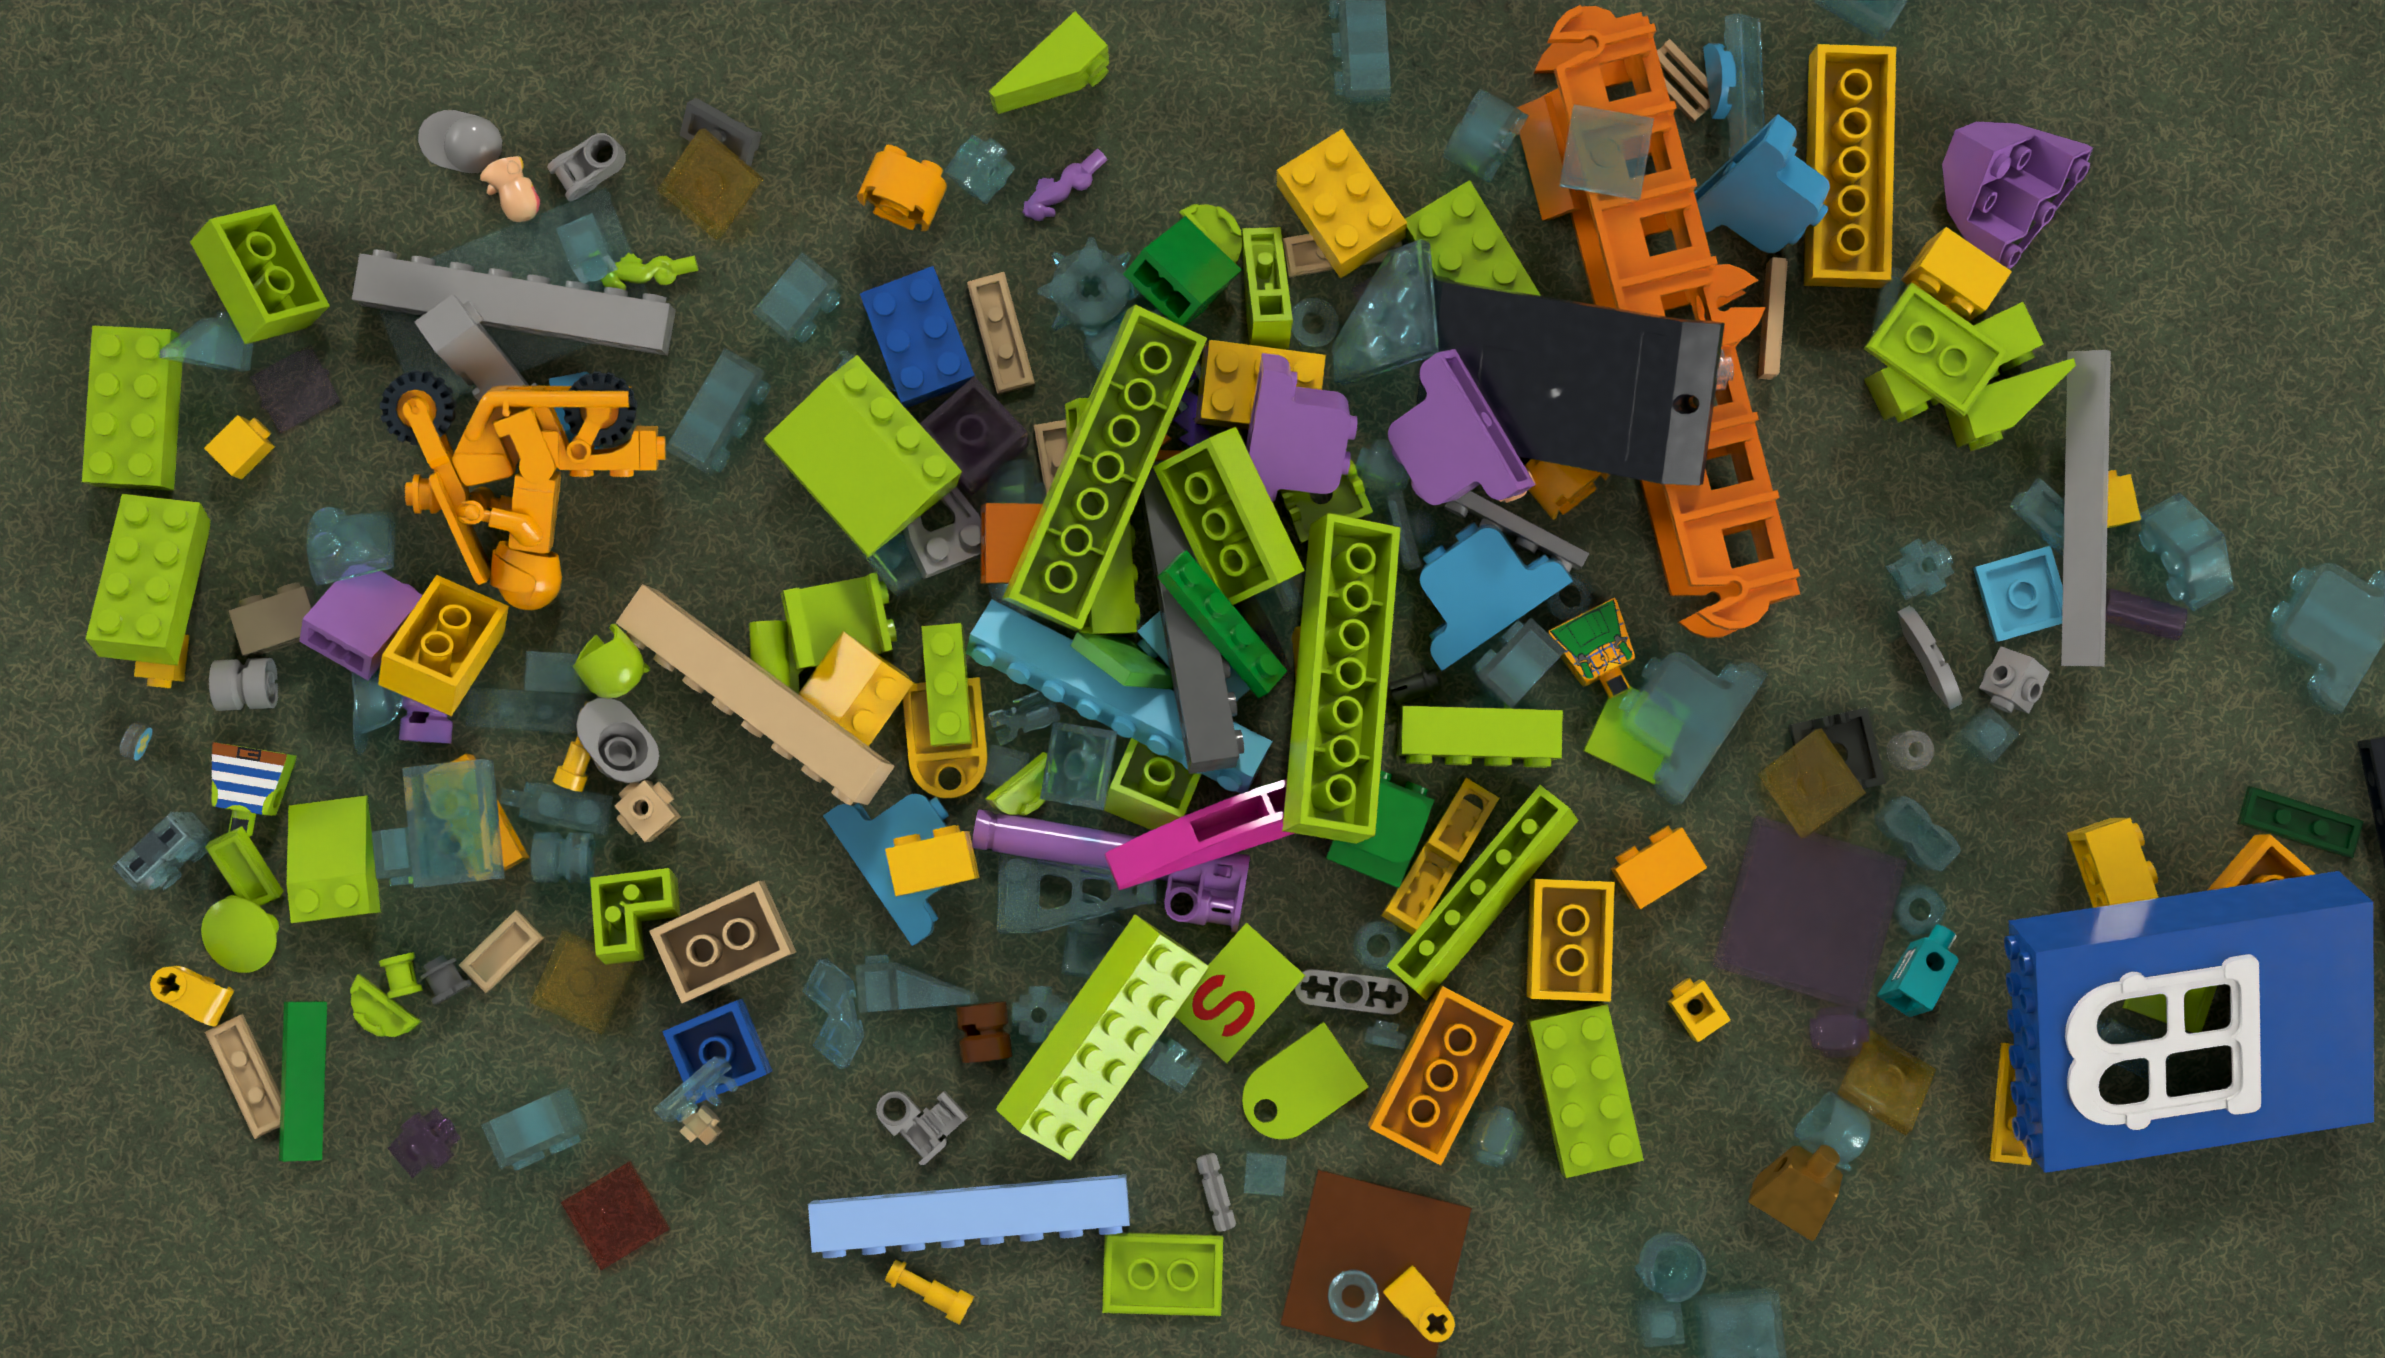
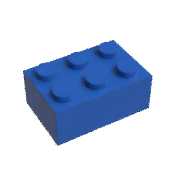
M934 266L860 293L898 397L905 408L977 382Z

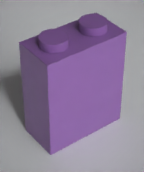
M356 557L302 620L299 642L362 678L369 680L381 666L382 654L414 609L422 594L418 593L412 586L403 584L385 574L377 566L367 564Z

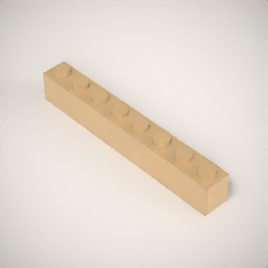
M642 584L617 620L616 624L627 631L626 635L638 648L644 650L647 646L656 653L653 659L669 671L673 672L676 668L685 675L682 681L690 688L701 694L706 690L715 698L711 703L730 716L735 712L742 717L744 721L741 725L750 733L759 738L764 734L774 741L771 748L788 760H791L794 756L802 762L804 766L801 770L810 778L819 783L824 779L834 786L831 793L850 806L853 802L868 805L895 767L660 591Z

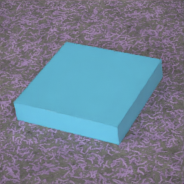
M2051 545L1973 568L1995 643L2062 624L2063 585Z

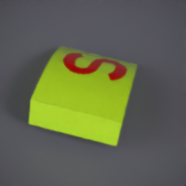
M1247 922L1208 965L1209 968L1174 1015L1226 1063L1306 976Z

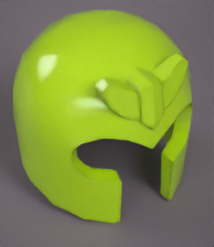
M611 624L609 627L614 634L613 640L604 644L598 635H595L582 649L576 663L572 666L592 693L607 699L618 698L627 694L639 683L643 673L650 671V667L644 663L638 647L616 624Z

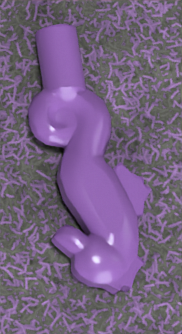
M1097 148L1082 163L1068 165L1063 170L1059 181L1054 182V178L1047 179L1043 177L1039 179L1038 185L1035 188L1036 191L1028 201H1024L1023 214L1035 221H1043L1045 217H1054L1056 214L1055 209L1047 206L1060 203L1068 198L1072 187L1081 191L1087 189L1092 183V174L1108 160L1106 156Z

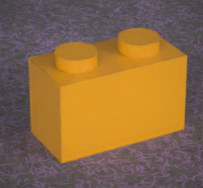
M1667 825L1650 835L1649 839L1652 843L1642 850L1638 851L1636 846H1633L1615 857L1619 864L1612 867L1611 870L1635 909H1642L1707 868L1682 827L1671 830L1670 826Z

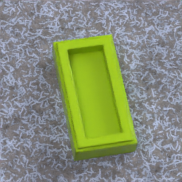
M242 826L209 841L205 846L231 889L239 898L247 899L258 906H262L279 898L284 892Z

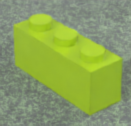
M961 623L921 626L931 745L938 747L973 744L964 627Z

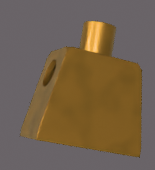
M1821 1145L1814 1154L1801 1146H1792L1757 1175L1753 1182L1748 1202L1813 1242L1839 1194L1843 1177L1841 1171L1835 1168L1840 1161L1839 1154L1828 1145Z

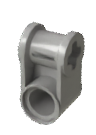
M597 133L575 148L557 156L548 164L547 168L551 174L557 175L566 190L565 197L571 202L592 191L599 183L617 173L626 161V153L624 148L614 138L605 133ZM605 146H612L613 155L611 159L607 162L599 163L597 160L599 150Z

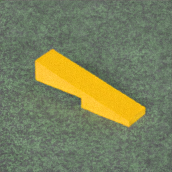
M1465 778L1402 880L1400 888H1397L1381 916L1413 935L1431 913L1452 875L1462 863L1500 798L1470 779ZM1469 794L1477 795L1482 800L1483 809L1481 810L1465 800L1464 796Z

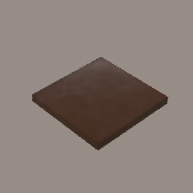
M1318 1169L1280 1325L1411 1358H1436L1439 1342H1432L1426 1339L1412 1322L1398 1311L1383 1291L1413 1265L1448 1308L1472 1208ZM1433 1313L1427 1317L1430 1324L1426 1329L1430 1331L1435 1327L1439 1331L1443 1330L1444 1324L1442 1320L1445 1315L1442 1314L1436 1317Z

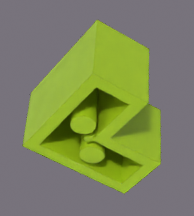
M670 868L590 878L595 953L605 965L644 960L642 921L681 917L678 878Z

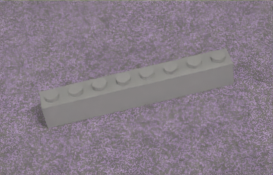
M377 249L373 250V255L359 254L352 300L364 307L423 316L454 294L463 304L469 300L484 319L480 322L482 326L668 356L676 310L669 303H666L667 298L663 296L644 293L642 299L627 297L628 291L612 287H605L604 293L589 291V285L575 281H566L565 287L550 284V278L538 275H527V280L512 278V272L489 268L488 274L473 272L474 266L458 262H450V268L435 266V260L421 256H412L410 262L398 260L396 253Z

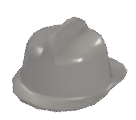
M596 698L586 703L579 712L576 722L577 735L585 750L593 758L598 770L607 777L624 783L640 782L648 778L658 764V746L651 734L644 728L632 711L622 702L612 698Z

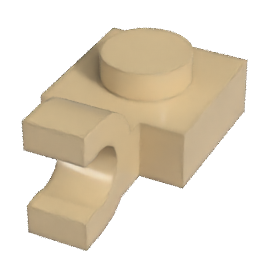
M691 1105L678 1117L685 1124L679 1132L690 1142H693L698 1137L707 1146L722 1132L717 1126L720 1122L719 1117L706 1105H702L700 1108L696 1105Z

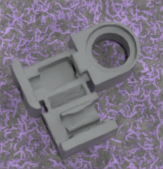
M945 1090L937 1097L940 1102L931 1110L926 1107L923 1110L924 1114L920 1117L918 1114L922 1111L905 1093L900 1091L888 1092L878 1101L876 1108L878 1119L893 1136L899 1132L923 1158L919 1161L920 1165L928 1163L946 1146V1138L942 1141L939 1140L943 1134L947 1137L969 1117ZM899 1098L905 1103L906 1114L902 1119L895 1121L885 1115L884 1104L888 1099Z

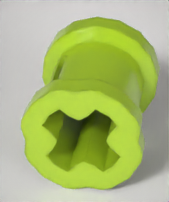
M414 952L379 961L380 967H385L389 983L388 999L423 991L422 985L417 983L413 967Z

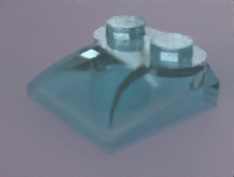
M325 507L315 512L309 520L307 555L311 575L317 586L394 568L395 519L393 513L371 512L347 516L345 511L340 508Z
M1053 721L1040 799L1104 810L1117 743V731Z

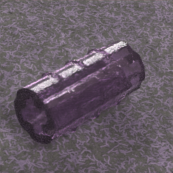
M2112 588L2106 590V623L2178 641L2182 636L2187 621V608L2172 605L2169 602L2153 600L2150 597L2134 595L2131 592L2127 593Z

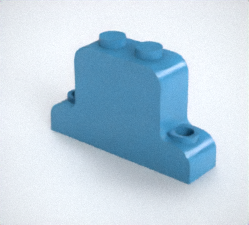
M1777 114L1694 192L1705 232H1710L1720 225H1725L1761 251L1776 253L1788 243L1792 246L1796 244L1804 234L1807 226L1810 224L1816 226L1826 215L1828 206L1823 203L1830 190L1829 181L1795 156L1797 148L1793 146V143L1797 136L1796 129L1780 115Z
M1475 522L1455 535L1458 542L1445 550L1443 545H1440L1425 555L1423 560L1426 564L1421 570L1420 584L1446 621L1429 634L1432 639L1431 655L1440 669L1443 671L1573 582L1572 576L1563 563L1558 559L1548 558L1545 554L1527 566L1497 526L1484 524L1477 527Z
M920 794L906 796L873 820L860 803L854 806L848 804L836 806L824 814L823 817L912 946L918 944L932 933L934 922L939 919L927 899L945 886L895 896L885 849L895 847L893 839L903 836L920 834L921 840L934 838L932 830L948 827L944 821L949 816L948 812L937 797L929 800L926 796Z

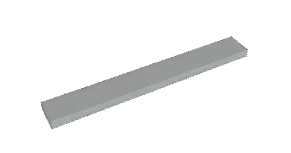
M2069 351L2067 360L2074 358L2076 366L2067 374L2061 666L2105 667L2111 351Z

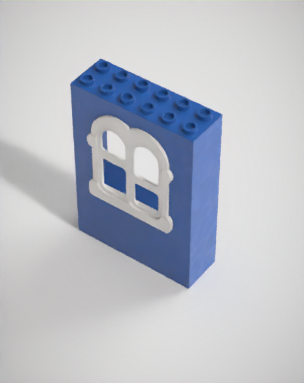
M2339 871L2009 920V936L2004 938V947L2011 965V972L2006 974L2007 990L2012 997V1009L2008 1010L2007 1018L2009 1028L2014 1034V1045L2009 1047V1057L2011 1065L2015 1069L2016 1081L2011 1082L2010 1088L2013 1102L2017 1105V1117L2012 1119V1128L2016 1140L2022 1141L2029 1158L2035 1159L2044 1173L2374 1122L2373 901ZM2222 984L2229 985L2231 1022L2229 1026L2212 1031L2186 1033L2184 1023L2185 993L2195 988ZM2156 994L2166 995L2167 1033L2164 1037L2126 1044H2110L2103 1041L2098 1035L2096 1027L2098 1017L2109 1004L2129 998ZM2223 1045L2231 1047L2232 1083L2228 1088L2176 1097L2167 1096L2166 1058L2168 1055ZM2146 1058L2148 1060L2149 1096L2145 1101L2116 1105L2105 1101L2100 1096L2099 1081L2107 1068L2121 1061Z

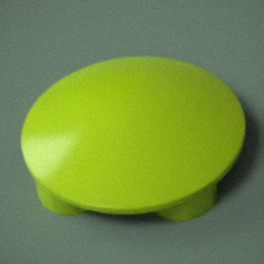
M230 895L212 905L206 912L201 927L202 940L209 955L220 966L233 972L249 973L262 968L272 958L276 949V933L279 930V924L273 915L266 913L254 902Z

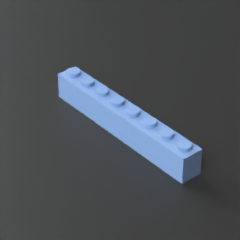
M1126 1174L815 1200L808 1204L812 1253L822 1252V1258L846 1256V1250L862 1248V1255L881 1254L886 1252L885 1246L901 1245V1250L904 1252L919 1251L925 1249V1243L941 1242V1248H956L965 1246L964 1240L978 1238H980L981 1245L1004 1243V1236L1020 1235V1241H1037L1044 1239L1043 1233L1059 1232L1060 1238H1074L1083 1236V1230L1096 1228H1099L1100 1235L1122 1233V1226H1130Z

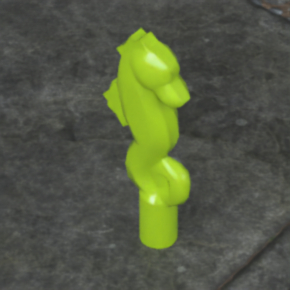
M628 252L625 257L621 258V261L609 266L604 265L597 274L604 287L618 288L626 291L627 287L621 281L636 284L646 283L654 276L656 282L660 285H668L676 279L677 275L699 271L695 255L672 260L668 256H658L647 264H642V259Z

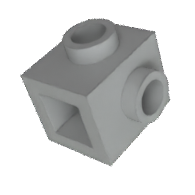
M2000 646L1992 664L1986 669L1983 682L1979 688L1992 698L1990 704L2007 713H2012L2013 709H2017L2029 714L2034 703L2040 698L2043 685L2050 672L2033 657Z

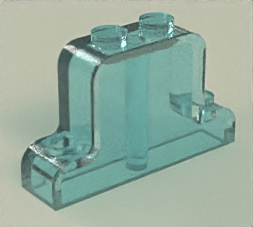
M2324 563L2308 569L2301 568L2296 573L2290 583V588L2294 590L2287 603L2282 601L2277 605L2270 617V621L2274 623L2270 636L2272 642L2278 648L2314 669L2315 673L2307 686L2310 701L2317 708L2332 715L2343 712L2385 642V571L2379 569L2367 583L2335 563Z
M1674 652L1660 659L1653 656L1641 673L1645 680L1638 691L1632 688L1619 706L1624 711L1620 718V726L1626 735L1662 759L1661 764L1653 775V779H1655L1654 787L1659 796L1672 805H1679L1684 802L1767 677V672L1750 662L1738 665L1729 662L1720 675L1716 676L1681 652Z

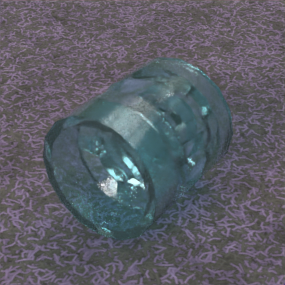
M536 832L531 849L533 881L558 883L561 877L564 876L569 883L590 884V878L594 877L596 844L594 834L569 833L563 839L560 832Z

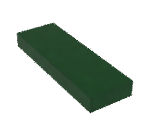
M2252 786L2247 787L2237 824L2350 859L2354 857L2364 821Z

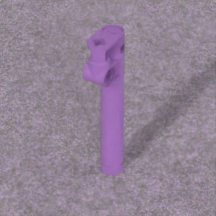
M979 809L974 826L972 845L975 849H992L993 852L1110 871L1105 859V853L1139 836L1004 813L993 814V811ZM1233 853L1156 878L1157 880L1168 881L1164 901L1167 915L1178 922L1203 926L1207 922L1230 926L1232 933H1237L1250 855ZM1179 892L1189 894L1194 902L1193 909L1186 915H1178L1171 908V899ZM1213 907L1230 910V913L1216 912L1211 909Z

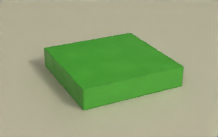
M1077 632L1070 645L1123 686L1170 690L1173 688L1170 669L1153 657L1148 656L1126 637Z

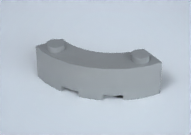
M452 294L414 321L435 353L446 362L457 376L460 375L468 386H471L473 383L477 386V388L472 390V393L478 402L494 386H529L499 345L480 324L484 319L469 300L463 304ZM535 382V383H533V384L530 385V386H538V385H537V383Z

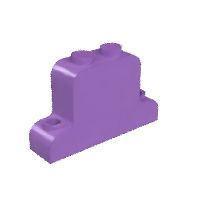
M1456 349L1437 352L1427 359L1420 368V380L1427 392L1426 399L1395 420L1388 430V439L1392 445V453L1395 459L1405 467L1412 479L1411 485L1415 493L1428 504L1439 505L1459 499L1480 484L1485 492L1496 500H1503L1523 494L1535 486Z
M1262 353L1246 449L1271 501L1275 502L1277 490L1279 489L1319 494L1333 492L1340 484L1341 474L1348 475L1351 453L1346 451L1348 439H1355L1357 416L1350 415L1348 401L1343 394L1335 391L1296 387L1297 372L1291 371L1288 360L1280 355Z

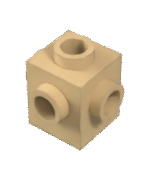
M644 780L641 783H630L618 794L621 800L614 805L621 813L616 818L622 827L630 835L637 832L644 842H652L681 817L670 804L674 797L659 781L655 785L652 781ZM647 802L649 809L644 815L641 808L643 803Z

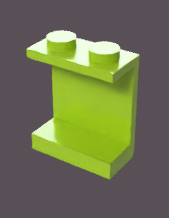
M877 572L868 574L865 577L803 589L798 587L783 590L780 593L796 670L818 666L842 631L876 654L893 650L891 643L897 642L893 619H886L883 605L889 603L885 580H878Z

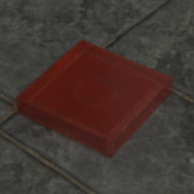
M631 1161L561 1202L600 1270L605 1269L671 1229Z

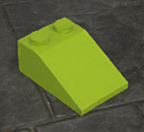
M1076 11L1073 12L989 90L993 109L1000 114L1081 90L1088 83L1092 87L1095 86L1109 71L1106 68L1109 64L1108 45Z
M2074 358L1986 385L1962 418L1944 406L1957 448L1969 445L1970 451H1974L2002 440V432L2012 428L2076 366Z
M1131 738L1111 783L1102 810L1147 829L1154 830L1185 816L1202 774H1189L1182 763L1166 755L1155 754L1146 745Z
M368 796L289 805L287 893L291 923L381 912Z

